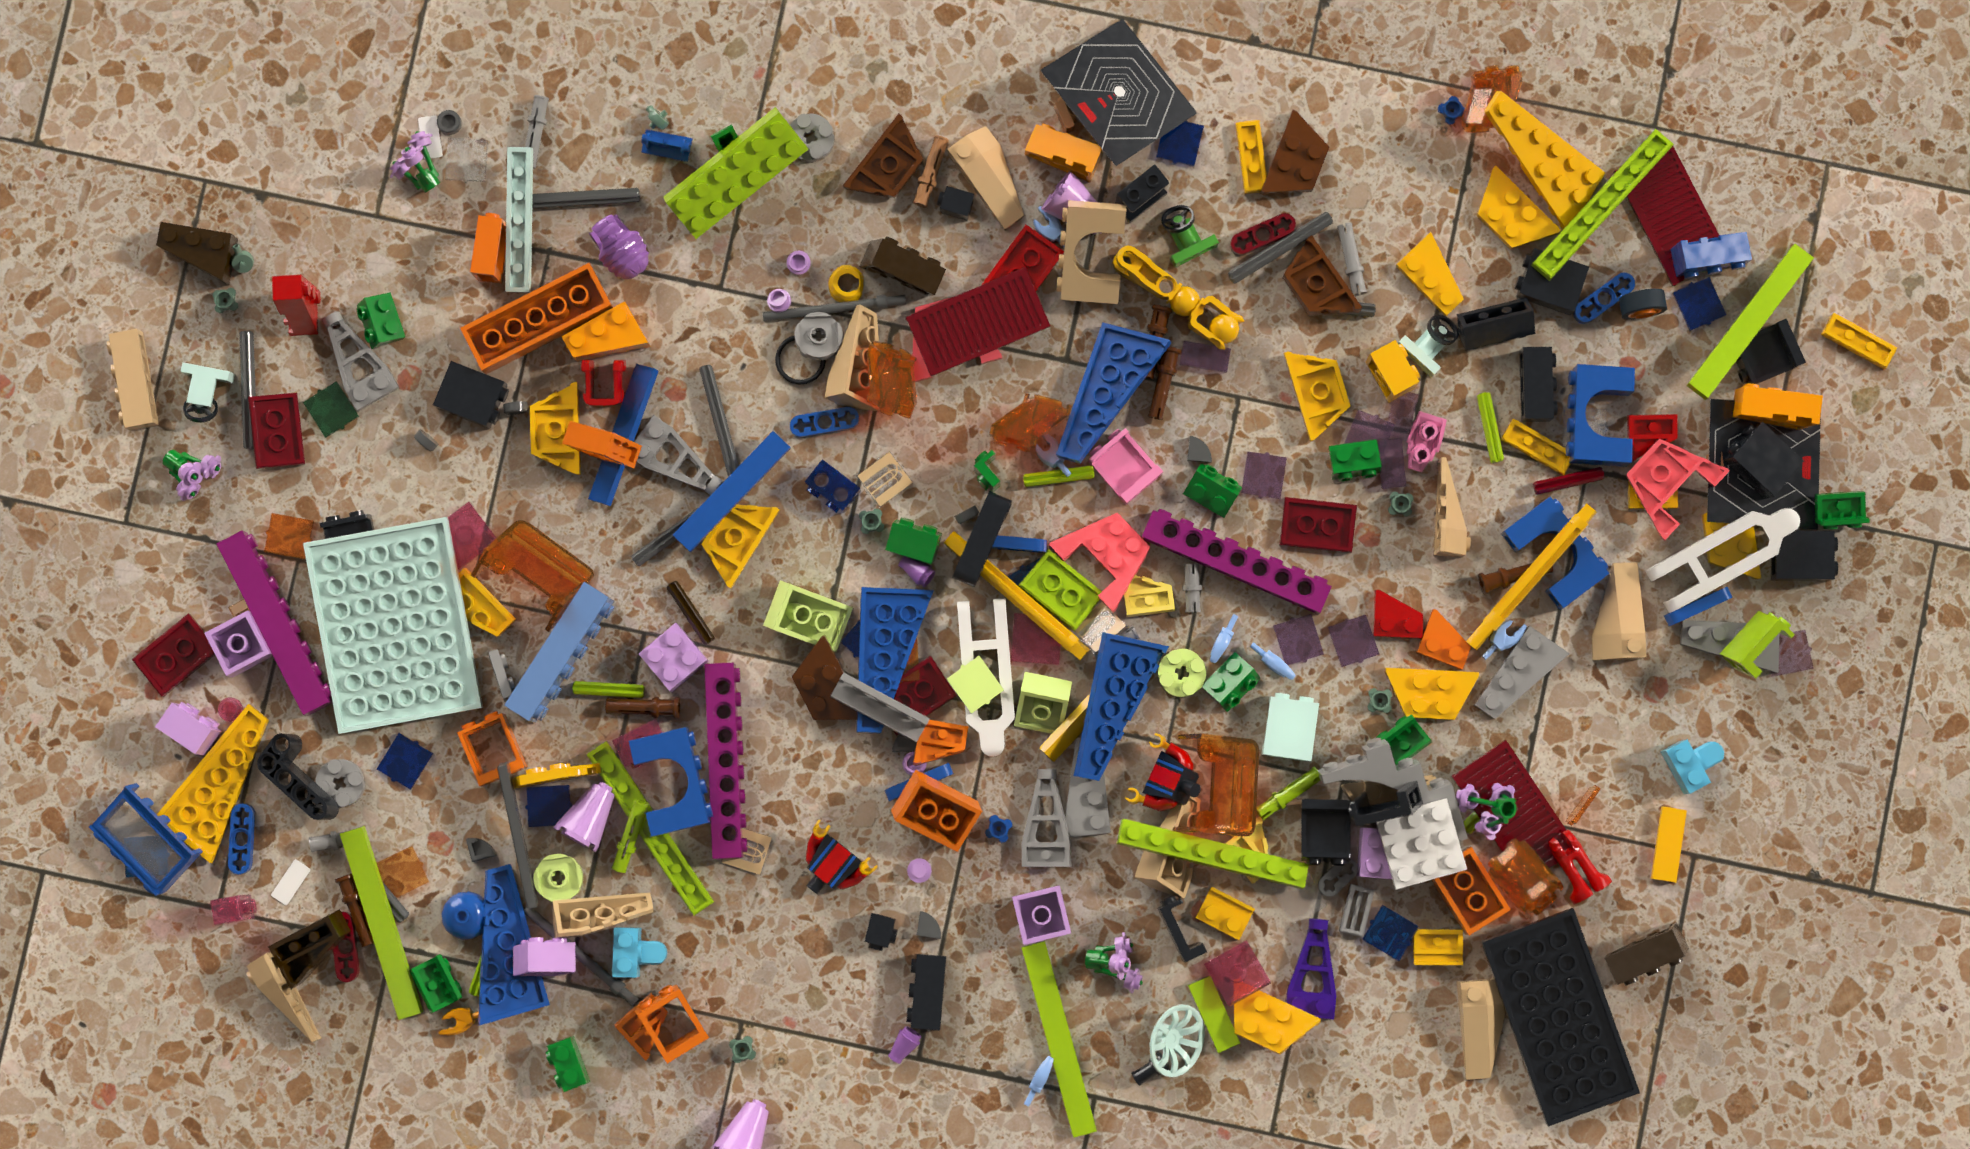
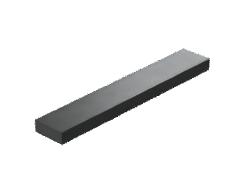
M509 761L502 762L498 765L497 769L526 905L528 909L537 907L539 902Z

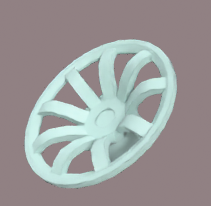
M1183 1004L1173 1006L1163 1013L1153 1029L1150 1040V1057L1155 1069L1164 1076L1177 1077L1183 1075L1195 1064L1202 1051L1205 1029L1203 1019L1195 1008ZM1177 1011H1186L1185 1017L1178 1023L1179 1016ZM1169 1015L1172 1016L1171 1025L1163 1023ZM1193 1015L1196 1023L1191 1027L1183 1028ZM1198 1031V1041L1183 1038L1185 1035ZM1181 1044L1196 1048L1191 1058L1180 1047ZM1162 1050L1163 1056L1158 1062L1155 1051ZM1176 1053L1180 1055V1057L1185 1062V1065L1180 1069H1178V1060ZM1169 1057L1172 1064L1170 1071L1162 1068L1168 1062Z

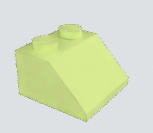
M1025 672L1014 726L1052 734L1065 720L1072 681Z

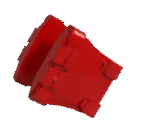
M582 360L581 371L585 372L584 402L588 405L603 406L622 403L625 396L624 389H622V374L626 371V360H614L613 362L614 398H594L595 362L594 360Z

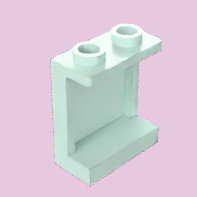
M1275 693V697H1269L1267 724L1261 755L1311 762L1319 703H1314V698L1299 696V700L1289 699V694Z

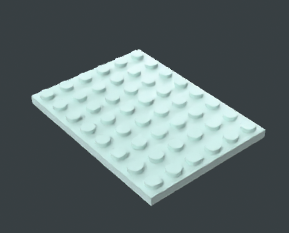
M448 517L303 543L338 734L483 708Z

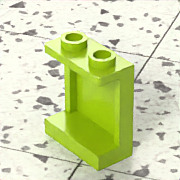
M1758 611L1722 650L1720 655L1735 670L1756 679L1763 671L1753 661L1778 634L1792 638L1795 634L1789 629L1791 627L1790 623L1781 616L1777 618L1770 612L1765 614Z

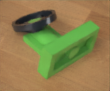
M1185 205L1169 208L1161 218L1163 228L1170 232L1180 251L1171 256L1170 260L1174 268L1216 248L1219 244L1215 234L1201 241L1193 225L1195 221L1194 212ZM1183 210L1181 214H1176L1172 218L1166 219L1169 214ZM1188 212L1191 213V219H1186Z

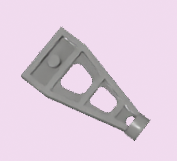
M339 311L329 314L322 320L330 335L344 389L357 411L364 409L400 388L388 366L344 322ZM340 324V327L338 329H333L334 327ZM347 338H351L359 348V352L346 358L340 343ZM362 358L367 360L373 367L374 372L358 382L353 378L351 365Z
M655 415L652 416L635 440V443L642 446L637 463L648 470L704 490L709 495L724 482L712 474L671 426ZM666 442L672 443L679 451V458L673 465L664 464L656 459L657 453ZM685 459H690L699 469L693 478L680 473L678 470Z
M1037 769V782L1022 839V867H1071V839L1057 787V769ZM1043 780H1050V783L1045 784ZM1050 796L1053 799V815L1042 816L1039 814V804L1042 797ZM1051 821L1054 823L1057 832L1056 841H1037L1036 832L1040 822Z

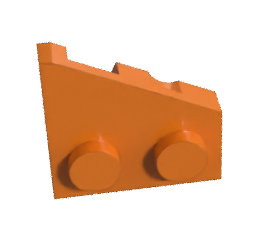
M1432 609L1416 653L1463 670L1471 646L1438 610Z
M929 720L916 742L913 765L917 766L963 753L966 746L968 726Z
M649 993L644 999H653L655 996ZM636 1005L614 1026L646 1061L650 1056V1050L654 1042L635 1012V1009L638 1008ZM664 1006L646 1016L657 1036L660 1032L661 1024L664 1023L668 1013Z

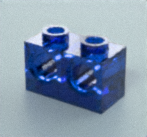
M823 459L805 480V484L808 486L806 490L817 499L819 496L826 499L827 503L825 505L835 513L839 510L845 513L861 492L859 486ZM820 475H826L829 478L828 484L824 487H819L815 483L816 478ZM840 489L848 492L847 499L842 502L837 501L834 497L835 493Z

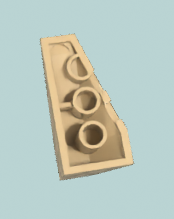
M986 126L967 134L947 149L950 159L1004 230L1024 217L1001 145Z
M860 304L855 308L828 375L825 398L844 407L878 411L882 393V380H878L877 369L878 366H881L880 358H877L876 344L879 342L877 313Z
M1441 457L1438 460L1434 556L1464 557L1466 552L1470 551L1471 538L1467 537V529L1447 458Z
M1637 562L1612 563L1603 601L1599 608L1598 618L1591 636L1592 660L1642 659L1647 657L1646 633Z
M1190 796L1186 805L1177 804L1175 808L1169 811L1160 828L1193 836V832L1198 829L1201 800L1198 797ZM1144 851L1137 867L1135 878L1148 887L1185 899L1192 879L1193 868H1190V862Z
M649 892L554 900L553 927L555 938L581 937L652 913L651 894Z
M266 953L247 965L249 970L247 976L253 985L256 984L257 988L311 1042L321 1039L297 988L295 987L290 990L272 953Z
M1494 979L1457 981L1465 1080L1491 1078L1506 1011Z

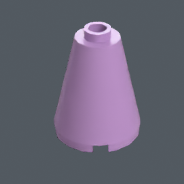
M1068 172L1056 185L1054 192L1047 197L1041 209L1045 213L1062 220L1063 207L1068 208V200L1097 201L1076 175Z
M601 781L598 785L593 783L555 824L554 829L559 830L562 828L561 834L584 847L592 845L590 850L596 852L615 796L611 793L613 788Z
M753 1099L752 1103L747 1101L714 1143L712 1149H761L769 1111L765 1109L766 1104L756 1099Z

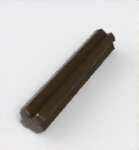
M673 581L667 586V590L704 645L711 643L715 639L714 635L679 582Z

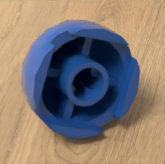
M470 891L459 892L451 896L444 904L441 913L442 923L446 931L453 937L461 940H470L481 936L485 916L484 898L480 894Z

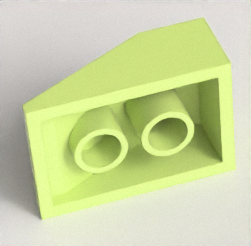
M780 580L763 626L816 645L821 636L826 635L833 651L837 652L853 607Z

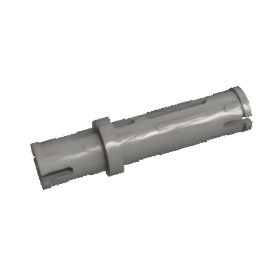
M534 95L531 116H528L527 120L530 123L525 147L533 148V169L537 167L543 126L547 123L545 115L549 98L540 95Z
M1345 223L1347 233H1345L1343 224L1337 226L1347 267L1345 274L1349 276L1353 295L1359 296L1358 285L1361 295L1367 293L1362 274L1364 267L1360 265L1352 223Z

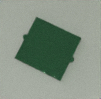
M337 381L323 390L319 389L317 394L303 402L325 438L339 429L344 430L347 424L359 417Z

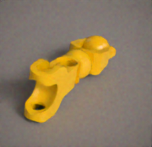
M1127 245L1122 247L1114 256L1113 268L1119 274L1141 286L1157 298L1167 300L1165 303H1170L1172 310L1176 314L1188 316L1187 319L1189 321L1187 325L1190 330L1205 340H1209L1219 350H1225L1224 344L1231 343L1237 338L1239 323L1244 322L1242 316L1232 312L1230 308L1213 296L1200 299L1198 293L1193 288L1182 286L1181 283L1177 284L1171 275L1158 267L1149 257L1133 246ZM1123 258H1128L1131 264L1124 262ZM1160 282H1168L1171 286V292L1163 293L1159 288ZM1205 305L1221 313L1211 320L1209 330L1196 321L1197 317L1203 314Z

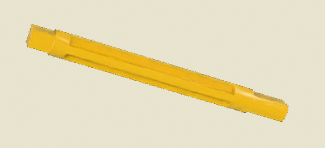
M1586 503L1578 514H1575L1483 619V623L1466 641L1468 644L1478 650L1491 633L1500 627L1588 526V522L1597 513L1591 506Z
M955 531L944 542L959 557H961L967 543ZM987 559L981 576L1063 648L1071 652L1079 660H1082L1090 649Z

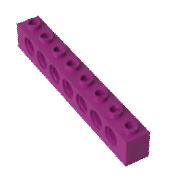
M1158 509V512L1152 511L1142 534V538L1145 541L1319 615L1332 587L1327 584L1328 580L1317 575L1314 578L1304 575L1306 571L1296 566H1292L1291 569L1283 566V561L1272 556L1269 559L1260 556L1261 552L1252 547H1247V550L1238 546L1239 542L1231 538L1225 537V540L1215 537L1217 533L1210 529L1203 528L1201 531L1194 528V523L1183 518L1180 521L1171 518L1172 514L1163 509ZM1173 526L1177 531L1176 536L1173 538L1166 537L1163 533L1164 527ZM1189 535L1196 536L1199 540L1198 546L1194 548L1189 547L1186 544V537ZM1215 544L1220 547V556L1212 557L1208 553L1210 545ZM1231 555H1241L1243 564L1239 567L1232 565L1230 561ZM1259 563L1265 567V574L1263 576H1257L1253 573L1254 564ZM1278 573L1285 574L1288 578L1287 584L1284 586L1278 585L1275 581V575ZM1304 582L1309 585L1310 592L1308 595H1301L1298 592L1297 586L1299 583Z
M734 662L704 664L710 804L713 811V817H711L712 859L743 858V853L748 852L747 838L742 836V828L747 827L746 813L742 814L741 804L746 803L745 789H741L740 779L745 778L744 765H740L739 755L744 754L743 740L739 741L738 731L743 729L742 716H738L737 707L742 705L741 692H737L736 682L741 681L740 668H736ZM722 681H726L730 685L729 692L724 695L719 694L717 691V686ZM724 705L729 706L731 709L730 716L726 719H721L718 715L719 708ZM723 730H729L732 734V738L728 743H722L719 739V734ZM730 754L732 756L733 763L730 767L724 768L720 764L722 755ZM725 778H730L734 782V787L729 792H725L721 788V783ZM727 802H731L735 807V812L731 816H725L722 812V807ZM729 826L733 827L736 831V836L731 841L726 840L723 836L724 829Z

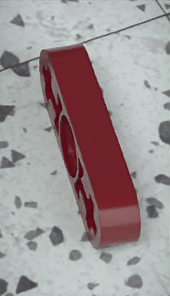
M1288 213L1279 214L1235 234L1231 239L1230 249L1237 256L1249 254L1292 233L1295 229L1296 221ZM1281 219L1291 223L1287 231L1284 228L1276 230L1277 236H1274L1273 228L1280 225ZM1258 229H1267L1270 234L1269 239L1260 241L1256 237ZM1251 233L1252 240L1256 244L1255 246H1252L1251 241L1245 245V250L1235 247L1237 239L1246 241L1250 238L1248 234Z
M342 911L341 913L345 920L348 919V926L351 930L350 936H346L343 940H348L352 948L349 953L343 954L339 951V944L333 950L335 973L340 981L352 982L357 979L360 973L356 931L351 914ZM353 956V960H348V967L353 968L354 972L349 975L350 978H347L346 974H342V969L346 968L345 961L340 962V958Z

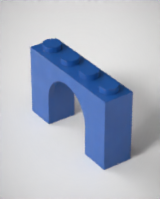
M1577 364L1569 372L1568 384L1572 385V394H1569L1567 401L1568 409H1571V418L1567 420V432L1570 433V442L1566 444V456H1570L1569 463L1627 467L1632 463L1633 439L1604 437L1597 434L1589 426L1585 412L1588 401L1594 396H1630L1634 392L1635 368Z
M1550 496L1504 530L1501 535L1514 552H1517L1539 535L1546 533L1557 535L1571 518L1567 519L1562 512L1564 508L1557 499L1553 500ZM1581 535L1570 545L1573 552V563L1569 572L1545 590L1559 610L1565 608L1610 574L1607 571L1609 567L1605 560L1600 556L1597 558L1592 551L1594 547L1586 537L1582 538Z
M684 727L629 741L634 765L671 759L684 768L688 777L687 792L680 802L667 808L646 812L651 837L711 823L710 817H713L710 802L706 803L704 794L708 793L705 779H700L698 770L702 769L699 755L695 756L693 746L696 745L694 732H689V729Z

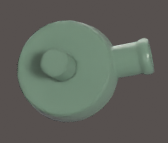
M649 105L646 108V111L649 113L648 117L652 121L649 126L652 129L656 126L661 130L667 128L669 121L665 116L668 113L665 110L660 113L652 105Z
M239 244L233 245L232 249L235 252L231 258L233 269L240 273L250 271L254 265L253 256L248 251L241 250Z

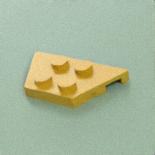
M1497 166L1492 169L1477 217L1504 244L1513 249L1551 235H1557L1561 231Z
M1284 352L1283 355L1310 442H1312L1350 408L1337 360Z
M573 382L563 390L556 391L546 399L530 406L531 454L573 474L581 475L580 451L562 444L569 422L579 423L578 383Z
M737 504L702 542L701 545L730 589L734 586L779 513L780 509L777 507Z
M1707 512L1701 515L1704 537L1730 524L1707 522ZM1754 526L1707 551L1708 563L1725 568L1743 560L1747 555L1757 552ZM1760 565L1743 574L1755 580L1761 579Z
M1385 668V674L1389 678L1404 716L1408 717L1412 714L1414 718L1455 720L1479 677V672Z
M570 763L549 765L550 770L540 767L527 769L525 775L514 777L512 780L514 789L597 774L601 773L600 763L570 766Z
M1236 979L1233 982L1235 1034L1276 1054L1281 1055L1290 1045L1300 1040L1304 1034L1321 1022L1320 1018Z

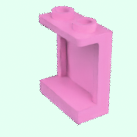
M1126 428L1122 431L1119 429L1114 431L1108 437L1110 441L1104 447L1100 444L1089 453L1092 457L1088 461L1125 505L1163 474V470L1153 463L1129 435V431Z

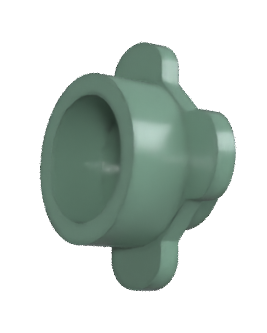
M234 288L220 291L215 290L212 296L216 304V312L223 313L225 310L235 311L238 309L239 305L235 300L236 290Z
M1392 492L1390 494L1391 506L1388 508V512L1391 515L1403 514L1405 517L1412 514L1411 502L1414 499L1412 494Z
M876 508L873 511H861L859 513V519L862 521V533L869 534L871 531L882 532L884 530V524L881 521L882 511ZM873 519L874 523H869V520Z
M1376 688L1370 689L1368 692L1370 696V703L1367 706L1370 712H1375L1376 710L1383 711L1384 713L1390 712L1392 709L1390 705L1392 692L1389 689L1384 691H1378Z
M745 1036L741 1040L733 1039L730 1041L729 1047L732 1049V1060L735 1063H740L744 1059L753 1060L755 1058L756 1052L752 1048L753 1039L750 1036ZM741 1047L745 1048L744 1052H741Z

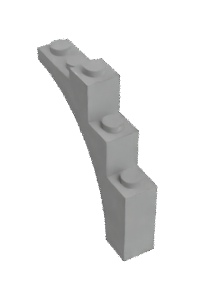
M1374 738L1367 741V745L1361 746L1364 756H1360V754L1347 757L1345 762L1339 764L1337 762H1330L1323 765V769L1318 770L1320 779L1324 784L1341 780H1366L1382 783L1400 790L1408 782L1417 781L1423 805L1447 798L1459 841L1468 839L1452 783L1448 779L1437 778L1430 781V785H1427L1421 764L1416 759L1406 758L1398 762L1399 765H1395L1390 745L1385 739Z

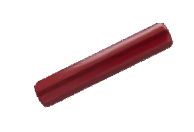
M1597 467L1536 481L1533 483L1535 494L1539 495L1600 481L1605 478L1603 468Z

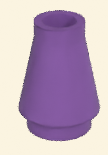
M904 556L898 565L918 586L926 587L935 575L931 565Z
M905 1026L903 1030L900 1029L892 1050L888 1055L889 1058L900 1064L920 1044L921 1035L909 1026Z

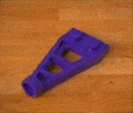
M1309 918L1308 931L1287 988L1286 1003L1318 1018L1334 1020L1336 989L1327 936L1329 920ZM1313 929L1322 930V932L1316 934L1314 933ZM1312 946H1319L1322 949L1323 963L1320 966L1307 964L1308 951ZM1313 970L1318 971L1322 975L1323 990L1316 993L1302 990L1301 983L1306 972Z

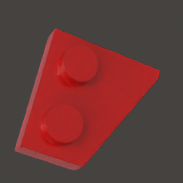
M1678 414L1627 415V439H1633L1632 462L1645 455L1659 439L1668 443L1678 439Z
M1375 590L1373 637L1422 639L1423 614L1383 591Z

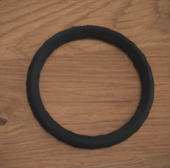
M795 335L784 340L776 351L775 364L777 370L786 381L792 384L802 385L811 383L822 374L826 360H821L818 371L810 378L798 380L789 377L781 367L780 356L783 348L795 340Z

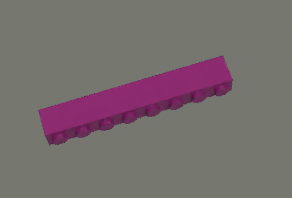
M241 530L216 543L302 714L309 716L332 704L330 686L328 683L324 684L320 676L323 674V671L317 661L313 662L310 656L312 650L306 640L302 641L299 635L301 628L296 619H291L288 613L291 610L284 597H280L277 591L280 587L274 576H269L266 570L269 568V565L263 555L259 556L255 548L258 546V543L254 536Z

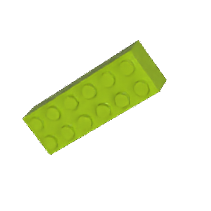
M775 107L663 196L664 200L694 238L697 239L809 149Z

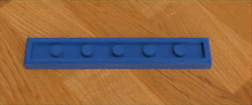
M640 364L635 365L612 430L613 433L634 442L658 375V370ZM602 460L588 499L611 506L625 466Z
M772 431L683 523L673 536L691 553L791 447Z

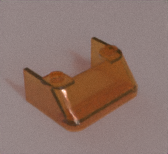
M523 520L515 521L484 549L471 573V576L475 578L486 567L498 575H505L513 570L549 596L545 604L547 611L552 615L545 628L548 632L556 626L583 582L590 584L594 577L593 570L587 564L532 524Z
M1178 734L1179 740L1197 741V754L1199 758L1204 762H1212L1209 811L1202 810L1197 812L1193 819V827H1173V831L1199 835L1250 836L1256 826L1259 769L1258 744L1254 740L1210 734Z

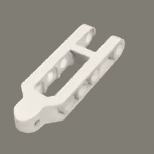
M1790 508L1780 509L1771 515L1751 511L1655 564L1645 572L1652 582L1685 563H1689L1699 582L1683 590L1676 597L1663 602L1667 611L1671 613L1778 555L1783 537L1798 529L1800 525L1799 515ZM1754 525L1763 527L1770 539L1768 546L1747 555L1743 560L1725 567L1723 571L1708 578L1697 559L1698 556Z
M1005 598L993 599L996 639L972 641L969 601L957 602L962 665H967L974 660L973 651L997 649L999 679L1000 685L1004 689L1001 692L1002 715L998 720L983 721L978 717V709L971 714L965 705L966 723L979 733L981 750L989 757H996L1002 753L1005 745L1004 731L1015 719Z

